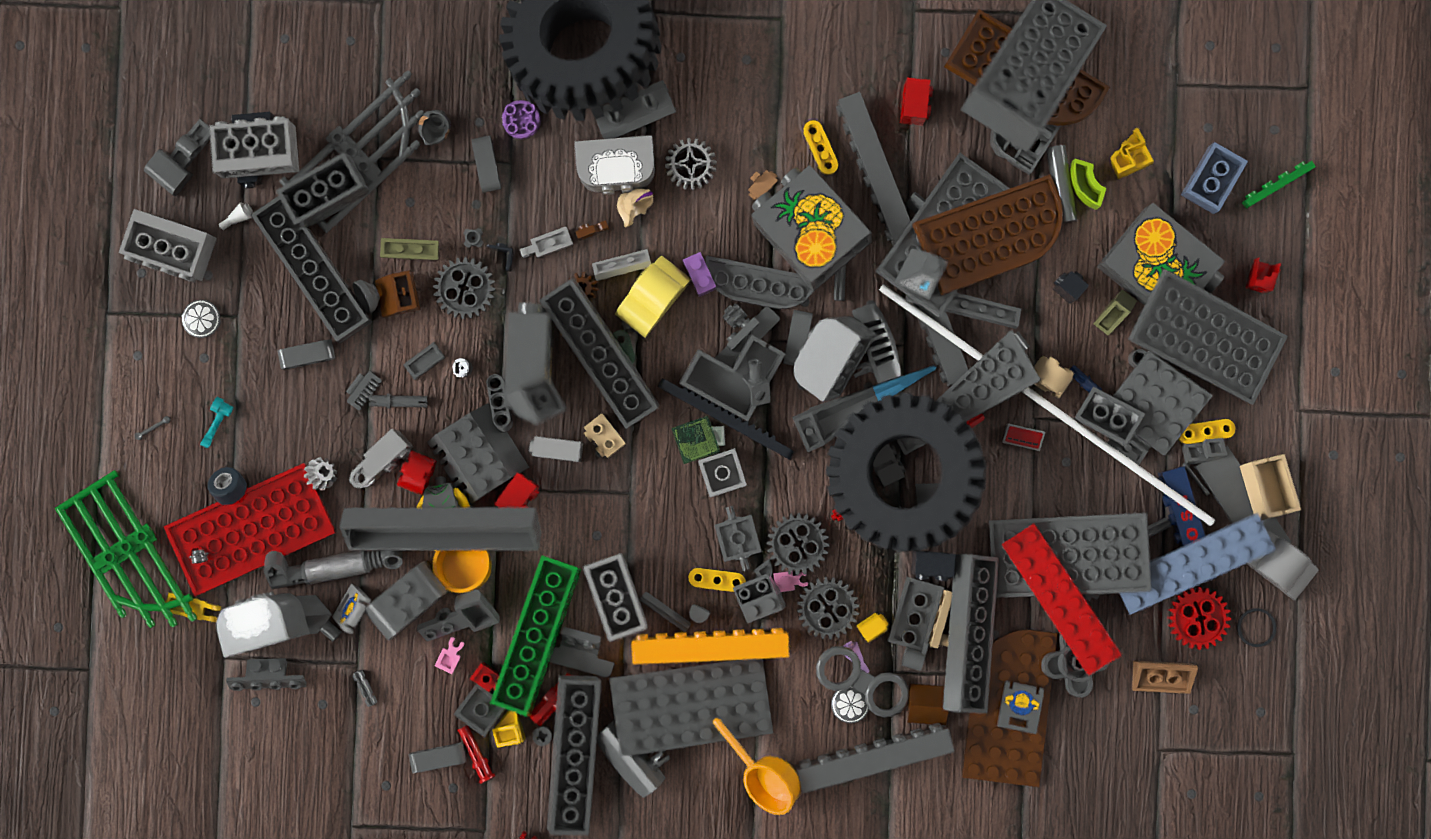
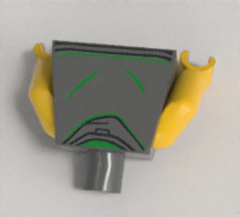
M440 476L435 478V486L425 489L424 495L417 504V508H467L470 505L460 489L454 488L451 483H446V478Z

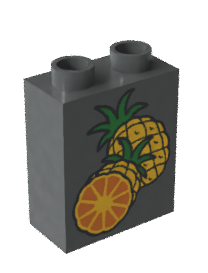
M809 165L803 171L798 167L789 171L781 180V184L784 187L774 196L769 192L761 195L752 205L755 212L751 214V217L757 229L806 284L815 291L872 243L871 232Z
M1151 203L1142 210L1098 264L1097 268L1145 306L1163 269L1211 293L1224 278L1218 270L1225 261L1158 206Z

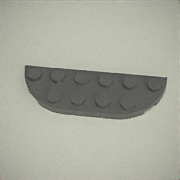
M706 256V266L716 285V290L728 299L774 309H789L803 303L813 293V290L798 273Z

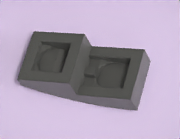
M1223 438L1205 439L1203 443L1184 444L1182 446L1186 465L1227 457Z

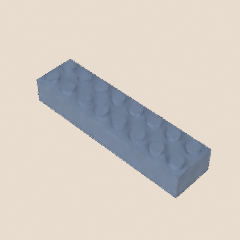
M1255 513L1151 560V592L1120 593L1131 615L1275 550V547L1258 513Z

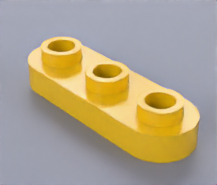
M815 120L809 121L804 126V136L820 171L825 175H832L838 168L836 156L822 125ZM811 128L816 129V133L811 134L809 130ZM820 145L824 147L822 152L817 150V147ZM830 163L832 168H825V164Z
M1229 419L1190 424L1178 440L1183 444L1203 442L1205 439L1230 438L1234 435L1236 427ZM1225 425L1229 427L1228 432L1223 430ZM1205 428L1210 430L1209 435L1204 433ZM1186 431L1191 432V436L1189 438L1185 436Z
M694 568L689 573L690 584L699 588L734 592L733 587L735 586L732 583L734 579H738L740 584L746 582L742 574L735 572ZM700 574L702 576L701 581H696L694 576ZM717 576L721 578V582L719 584H716L713 581V579Z

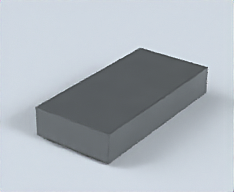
M433 342L403 365L413 379L417 380L446 357L436 343Z

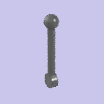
M165 416L162 421L145 431L135 433V439L141 440L150 431L164 423L168 424L170 417Z
M1184 462L1182 466H1185V470L1189 472L1202 489V492L1208 496L1210 494L1209 491L1190 469V465H1186Z

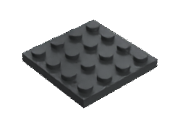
M1147 351L1112 397L1145 413L1136 435L1165 456L1211 399L1212 394L1158 355Z

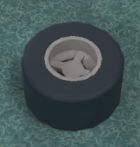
M232 467L217 470L208 481L210 494L217 502L223 505H230L239 501L247 489V483L244 478Z

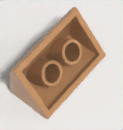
M1133 661L1132 690L1190 694L1198 666L1191 663Z

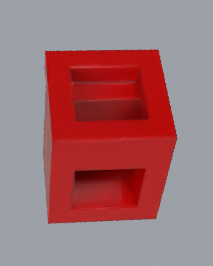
M482 662L470 680L490 692L492 689L495 690L500 673L485 662ZM485 675H488L490 677L489 682H485L483 680V677Z

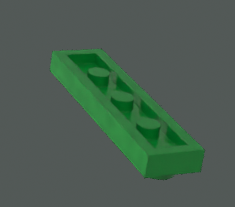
M1305 161L1294 166L1295 171L1289 173V171L1284 172L1278 176L1279 180L1277 182L1269 181L1261 186L1263 188L1262 191L1257 193L1254 190L1245 196L1247 200L1241 203L1245 209L1314 169L1316 167L1313 161L1307 164Z

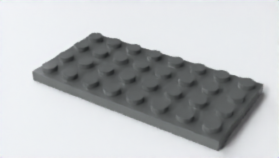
M959 152L876 272L939 317L957 290L941 295L937 285L930 300L894 284L911 248L923 251L912 224L1010 188Z
M1163 269L1128 340L1253 405L1288 336L1172 272Z
M1147 513L989 521L991 557L999 558L996 598L1035 596L1001 545L1033 523H1035L1081 594L1151 592Z
M763 658L740 659L610 678L620 757L727 741L714 725L713 720L715 718H719L735 739L773 734Z

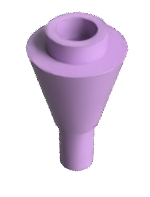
M852 641L846 643L844 647L850 648L858 655L861 669L869 673L870 670L864 663L858 643Z

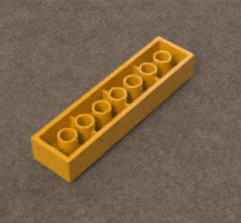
M760 628L752 629L751 633H745L744 629L733 630V633L725 634V630H717L713 632L714 634L706 635V631L694 632V635H687V632H676L675 636H667V633H657L655 637H648V634H637L636 638L632 639L633 664L789 657L788 633L783 631V628H771V632H764V629Z

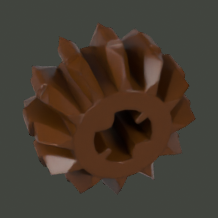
M582 272L581 278L575 273L574 275L579 285H587L585 288L587 297L591 296L593 299H596V295L592 292L599 291L597 287H593L598 282L596 280L590 282L593 278L591 274L586 279L585 272Z

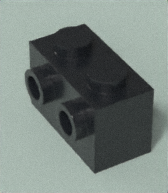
M1070 271L1067 274L1064 272L1054 281L1056 286L1053 290L1071 304L1083 294L1089 285L1083 281L1084 277L1080 273Z

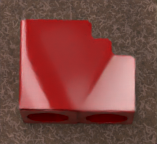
M1259 257L1254 259L1245 287L1263 294L1274 290L1281 263L1270 265L1259 261Z

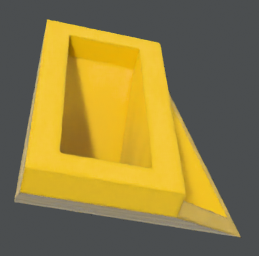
M508 710L497 726L492 729L497 748L519 744L526 739L519 714Z

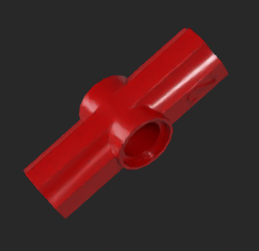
M567 672V673L565 674V675H568V676H573V675H571L569 672ZM558 683L543 696L542 701L533 709L531 716H529L539 726L554 711L556 712Z

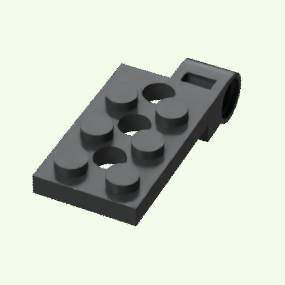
M907 576L888 642L906 647L901 666L921 671L944 587ZM917 595H923L925 598V603L922 606H917L914 602ZM916 613L919 615L920 620L917 624L910 623L909 617L911 614ZM907 632L914 634V640L911 643L904 641V635Z

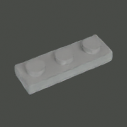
M646 249L592 263L596 281L645 269L651 264Z

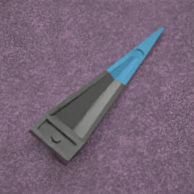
M930 366L813 406L809 410L792 417L807 452L827 444L836 437L838 429H843L849 422L847 418L852 413L857 414L864 409V404L870 401L875 403L881 400L882 396H894L934 371L936 366Z

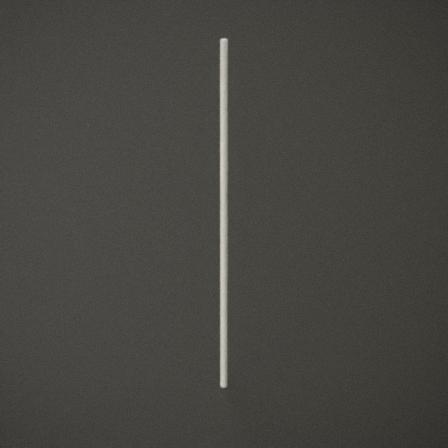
M883 284L879 291L979 361L984 356L910 302H906L903 297ZM1028 387L1021 391L1211 526L1214 523L1215 519L1031 388Z

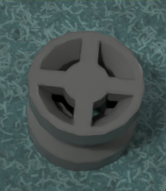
M546 725L537 727L533 732V741L539 746H545L552 740L553 731Z

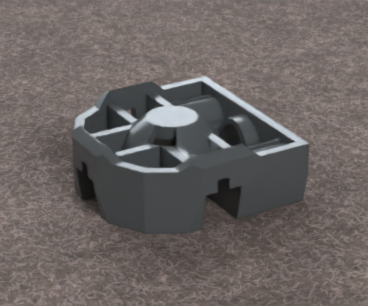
M1048 124L1044 126L1037 137L1042 142L1035 153L1030 150L1026 152L993 130H991L990 145L997 156L1007 159L1010 164L1030 175L1061 126ZM1008 145L1018 150L1014 157L1004 152Z

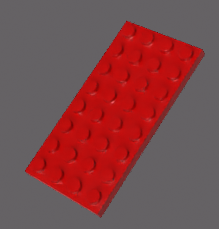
M302 463L247 488L244 496L234 504L223 505L216 502L163 526L194 597L264 566L265 556L268 552L278 551L287 556L336 533L318 490L313 489L312 483L307 485L309 479L304 478V475L307 473L304 470L307 466L306 463ZM203 549L204 553H208L207 562L192 564V559H189V556L193 555L192 552Z

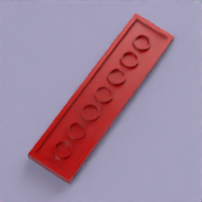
M1035 523L1001 544L1088 676L1122 655Z

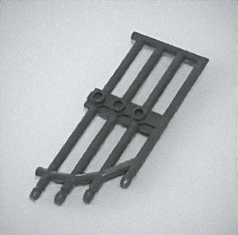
M409 70L404 72L402 77H399L395 82L392 78L387 79L385 83L388 88L344 130L340 126L334 129L325 138L329 144L289 181L285 177L280 179V184L285 186L307 174L335 149L339 154L346 153L351 156L367 184L369 193H371L421 145L416 140L408 147L410 129L418 123L425 113L423 110H420L409 120L407 108L414 101V98L420 95L421 91L416 88L405 98H403L399 91V88L412 76V73ZM393 94L398 105L361 140L355 143L349 135ZM401 113L403 126L368 157L361 149ZM401 139L399 156L381 171L374 163ZM367 195L340 210L327 223L325 220H322L317 224L327 234Z

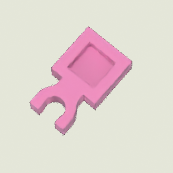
M788 571L773 573L774 582L780 589V592L795 590L794 585L808 586V582L801 583L799 580L801 576H805L802 572L798 576H793V572L789 575Z
M451 637L449 640V649H442L435 664L436 667L450 674H453L461 658L457 653L465 644L461 642L459 647H455L453 645L454 637Z

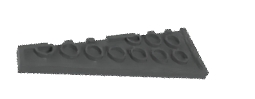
M1011 330L936 401L949 406L967 422L1039 382L1041 379L1014 331ZM910 437L897 439L904 455L928 443L924 440Z

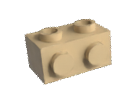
M602 413L584 427L586 430L584 435L590 442L595 441L598 445L596 450L602 457L606 455L609 458L626 445Z

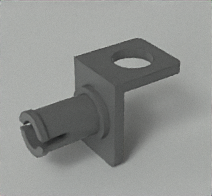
M756 359L750 360V374L743 375L742 377L750 387L751 405L756 406L769 403V382L761 373V362ZM759 391H764V398L757 400L755 398L756 394Z

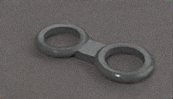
M844 646L831 647L824 651L818 659L816 675L824 687L833 691H843L850 687L855 688L865 694V702L869 710L875 715L884 718L893 717L901 713L907 706L909 687L906 681L893 673H881L877 676L867 673L861 669L858 655L850 648ZM834 655H846L853 663L850 677L839 683L829 681L824 673L826 662ZM884 681L895 682L901 689L900 701L890 709L879 708L873 701L875 688Z

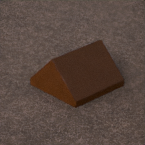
M910 684L907 723H940V725H946L949 710H943L945 686Z

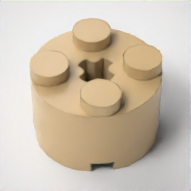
M1042 356L1034 366L1041 380L1034 385L1045 392L1052 391V396L1060 398L1073 379L1074 373L1067 368L1063 369L1058 366L1060 363L1052 357L1048 359Z

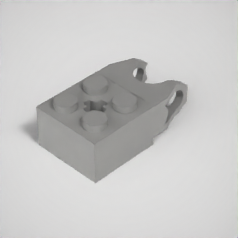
M391 429L363 455L366 459L352 471L349 479L350 483L355 488L371 486L384 473L392 472L398 466L396 463L400 459L404 460L409 456L413 448L412 444L399 430ZM361 474L365 476V481L363 483L359 482V476Z

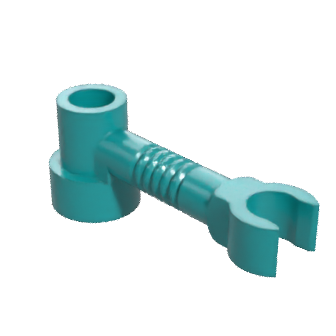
M218 396L210 408L217 415L200 444L206 448L210 447L224 416L229 417L234 409L233 406L225 403L224 399Z

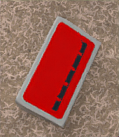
M1006 424L1002 443L1040 451L1045 432Z

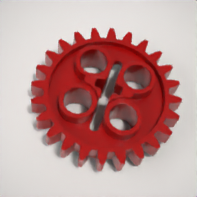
M1197 587L1196 592L1193 588H1189V593L1182 591L1183 597L1176 595L1178 601H1171L1174 608L1168 609V611L1172 612V615L1167 616L1168 619L1172 620L1168 626L1174 627L1170 633L1178 634L1175 639L1177 641L1183 639L1182 645L1184 646L1189 642V648L1191 649L1196 644L1198 650H1201L1202 644L1204 648L1209 649V643L1216 646V639L1222 641L1220 635H1227L1224 628H1230L1226 621L1231 620L1230 617H1226L1230 610L1224 609L1227 602H1220L1223 597L1217 596L1215 598L1216 591H1212L1209 594V588H1205L1202 592L1201 587ZM1205 601L1210 605L1206 612L1202 609V604ZM1186 606L1191 608V613L1188 616H1185L1183 613ZM1198 615H1202V618L1199 621H1196L1195 618H1197ZM1210 620L1214 621V628L1212 630L1207 628V623ZM1191 625L1196 627L1193 635H1190L1188 632V628ZM1201 627L1204 630V635L1201 634Z

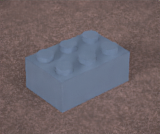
M1215 142L1207 148L1181 196L1212 214L1217 213L1223 206L1248 161Z

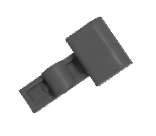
M199 119L188 134L180 137L171 155L165 150L159 149L144 167V172L171 195L176 197L194 175L187 167L211 139L210 126Z
M474 589L456 596V611L452 612L449 608L439 610L435 619L418 624L417 631L428 642L466 627H470L476 632L499 623L500 616L479 590Z

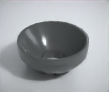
M363 280L353 282L354 293L363 309L369 314L375 311L380 295L374 284Z

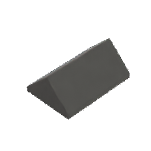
M1093 387L1078 411L1075 420L1127 446L1134 438L1145 413Z

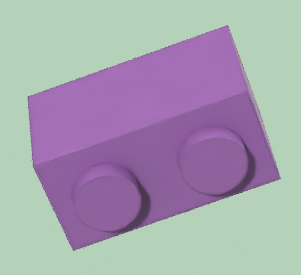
M701 252L683 259L685 268L699 297L716 290V285Z

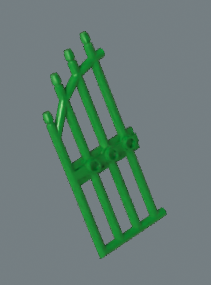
M113 470L55 507V510L121 618L127 616L125 609L122 608V605L138 610L143 619L146 620L147 626L153 628L155 622L148 611H162L165 618L168 619L170 626L174 628L178 624L170 609L181 606L191 622L197 620L195 613L192 612V608L188 603L194 600L192 595L189 593L184 596L153 545V542L157 540L153 530L148 524L144 526L140 524L114 479L119 476L116 470ZM106 484L110 487L135 529L127 537L98 491L99 488ZM90 494L119 542L109 547L82 502V499ZM74 504L103 551L94 558L65 511ZM146 547L177 598L176 600L167 603L164 601L136 553ZM130 558L157 604L142 602L120 563ZM114 569L131 599L116 595L104 574Z

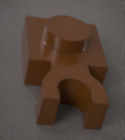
M605 220L596 225H582L575 232L578 240L581 241L597 235V233L609 230V227Z

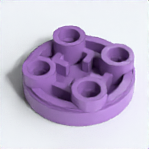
M518 100L505 107L502 123L509 135L517 139H526L538 131L541 118L534 104L525 100Z

